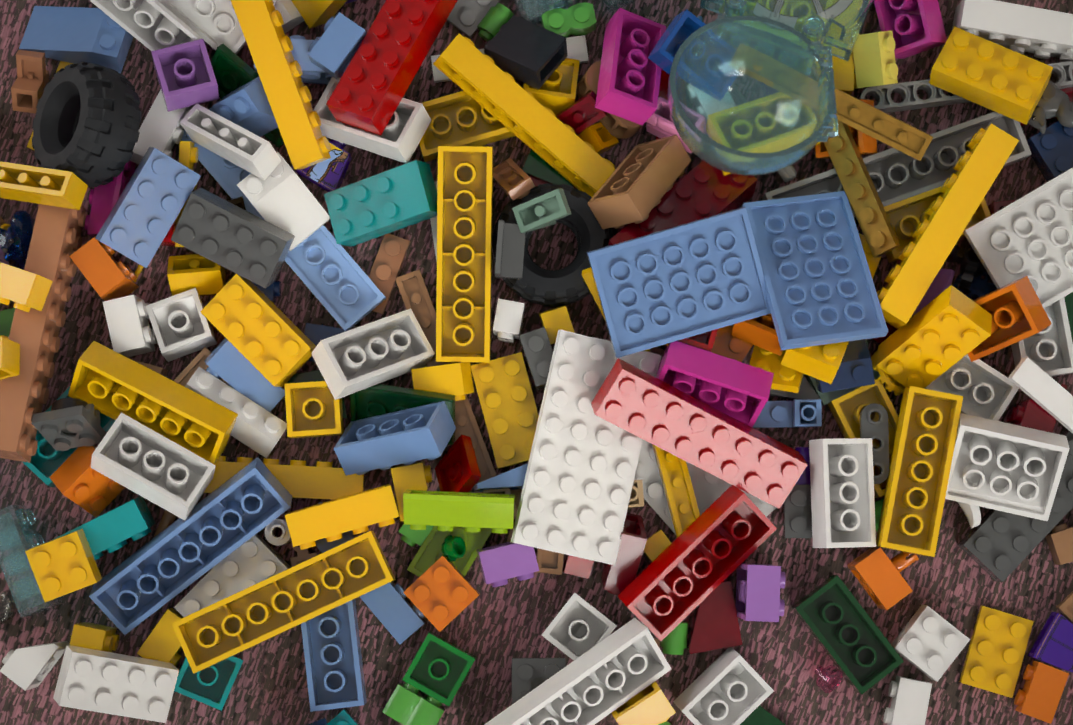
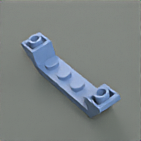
M821 399L767 401L752 428L821 427Z

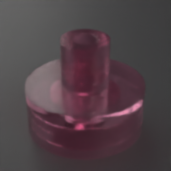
M820 665L815 670V674L818 676L816 685L825 693L834 691L842 681L843 673L834 665H829L825 668Z

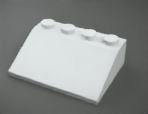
M960 413L945 499L1048 521L1070 449L1067 437Z

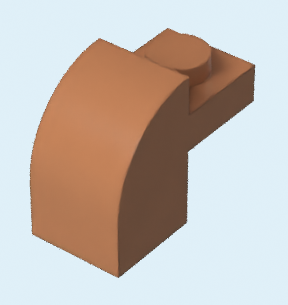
M19 49L16 53L17 79L11 87L13 111L36 114L38 101L49 82V71L46 70L45 53Z

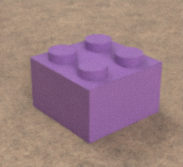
M204 39L151 51L154 68L168 112L193 106L196 103L201 104L219 99L218 84Z
M510 541L476 550L483 580L486 584H491L492 587L508 584L507 579L514 577L519 581L533 578V572L539 571L534 547Z

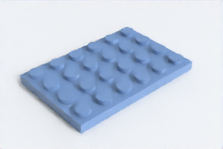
M845 191L743 204L742 207H746L760 258L765 278L766 297L781 350L886 337L888 328Z
M746 207L587 252L616 358L771 313L766 297L765 278Z

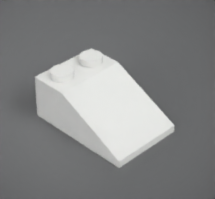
M277 152L281 162L266 180L251 173L239 182L237 186L265 221L295 236L289 249L292 251L330 220V216L285 159Z

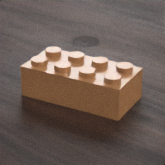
M677 134L636 145L587 204L602 229L611 227L618 229L629 223L639 224L644 222L649 217L650 211L660 204L663 195L672 189L675 180L684 174V169L691 162V159Z

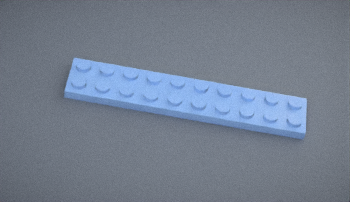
M213 107L209 109L210 111L216 113ZM184 130L181 140L193 142ZM195 143L194 147H198V160L231 198L243 196L246 211L264 220L237 186L239 182L251 173ZM324 225L292 251L289 250L284 259L345 331L347 329L350 330L386 299L346 250L336 243V239Z

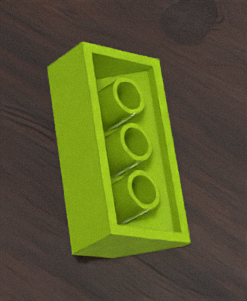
M406 490L403 493L404 524L410 525L412 530H426V525L437 526L438 531H453V527H464V532H481V528H492L491 533L506 534L508 529H513L515 494Z

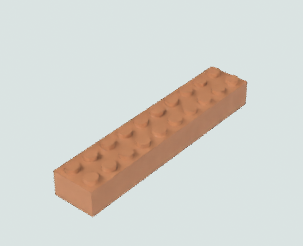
M39 204L24 270L45 277L53 282L42 311L31 308L28 313L15 308L9 340L20 344V375L0 380V458L30 463L31 457L37 451L38 444L37 440H35L37 429L31 424L32 415L42 412L43 404L47 403L49 397L48 380L54 374V353H57L59 350L60 337L58 335L60 327L64 326L66 320L64 308L66 302H69L71 298L70 281L77 271V266L69 256L82 247L81 232L82 227H85V219L88 215L83 205H81L80 210Z

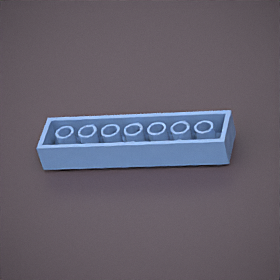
M257 457L195 505L185 521L181 518L177 519L95 583L89 597L118 629L126 635L291 507L292 495Z

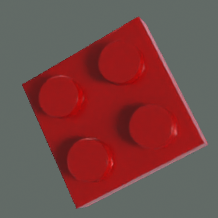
M461 434L435 467L440 491L469 492L479 481L481 474L470 436Z

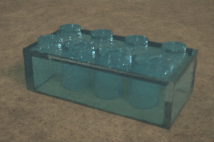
M10 505L0 510V565L20 617L23 618L37 615L63 604L62 597L64 595L44 602L25 553L30 548L43 544V537L40 533L36 534L33 526L36 520L30 508L27 509L25 505Z

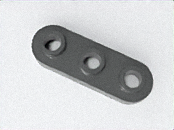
M873 403L865 406L860 412V438H872V440L875 438L880 442V446L877 449L873 448V466L876 465L880 468V474L878 476L874 475V484H880L889 476L888 413L882 405ZM872 412L879 414L877 422L871 420L870 415Z

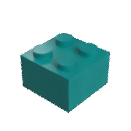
M231 656L193 674L188 660L185 658L178 674L174 691L222 711L244 660Z

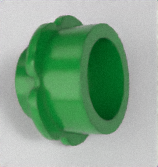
M448 535L442 543V553L449 561H456V558L463 557L466 552L465 542L459 536Z

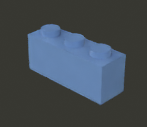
M226 338L204 360L209 366L206 369L207 372L218 379L220 377L223 378L230 387L269 412L285 396V389L283 387H274Z

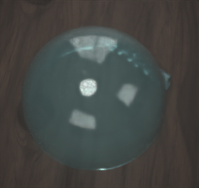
M726 17L702 26L692 33L680 46L674 57L669 75V110L681 139L704 162L721 171L736 175L753 176L769 174L796 163L808 154L818 142H827L829 137H837L839 135L838 118L835 115L837 107L834 92V71L831 68L833 66L832 48L822 46L821 41H811L801 32L784 23L764 17Z

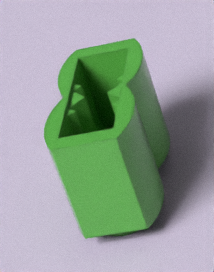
M578 3L567 10L562 8L552 9L541 16L543 28L565 38L570 35H587L596 29L597 21L593 4Z
M399 682L382 712L403 725H437L445 709L441 707L442 702L429 695L426 698L418 693L419 689L406 682L404 684Z

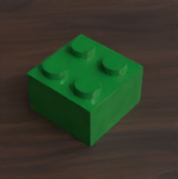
M430 631L402 680L443 704L450 706L476 656Z

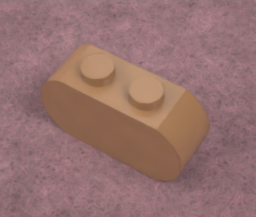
M601 61L593 63L580 79L577 85V94L580 99L591 91H594L597 95ZM607 113L606 116L599 120L612 136L623 139L634 136L642 127V125Z

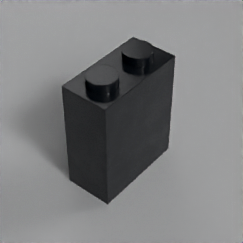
M515 15L501 26L500 31L492 40L486 43L484 53L494 60L495 65L503 72L511 74L514 79L538 90L568 56L565 37Z

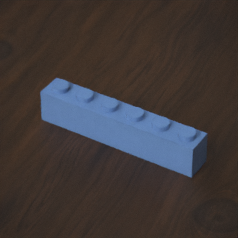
M351 530L342 533L343 538L332 542H327L326 538L316 540V546L324 553L354 539L356 535H353ZM390 582L360 596V598L396 641L401 644L426 622L423 620L424 615L415 605L411 606L406 600L407 596L403 593L405 591L399 583L394 586Z

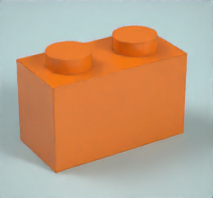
M1033 660L1032 665L1028 664L1025 668L1023 679L1026 681L1023 689H1019L1016 693L1014 704L1017 706L1015 711L1052 724L1069 673Z

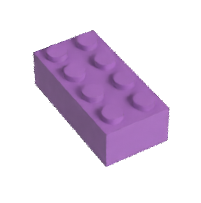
M741 563L737 567L735 607L738 618L745 621L779 622V616H784L785 603L784 600L780 599V588H785L786 577L785 572L781 571V566Z

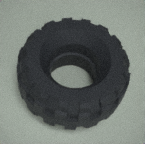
M80 62L67 65L65 69H60L45 86L44 93L36 107L35 118H33L32 147L35 149L34 155L38 164L42 168L73 172L88 185V188L90 186L106 185L113 181V177H118L124 170L125 164L130 161L134 153L135 143L138 142L140 134L138 132L139 124L141 123L140 100L138 93L135 92L134 85L123 74L118 73V71L98 64Z
M547 183L533 187L527 196L511 200L504 207L495 224L492 250L494 262L496 263L499 220H504L505 223L517 224L513 207L562 188L571 214L556 220V222L569 227L576 236L578 251L574 260L567 267L553 271L539 267L532 260L528 251L529 238L533 231L526 232L522 279L502 278L507 286L521 298L531 303L556 307L575 303L591 293L582 277V270L591 267L587 252L607 247L609 240L613 238L612 228L602 229L587 204L592 197L586 192L566 184Z

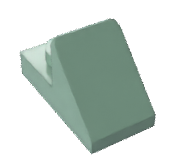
M562 188L512 208L521 233L554 225L556 220L571 214Z

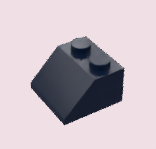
M865 339L849 341L832 384L815 378L818 391L826 393L875 384L871 356Z

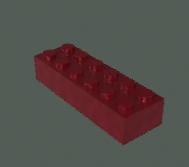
M712 152L679 180L671 190L663 195L660 204L650 211L649 217L644 222L639 224L629 223L609 240L608 246L738 209L753 197L758 179L746 169L724 176Z

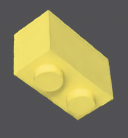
M892 31L851 36L857 88L898 83V67L894 52L895 40Z

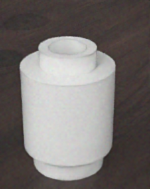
M275 519L266 526L265 537L269 543L280 546L291 542V536L285 519ZM276 527H280L283 531L280 537H275L274 535Z

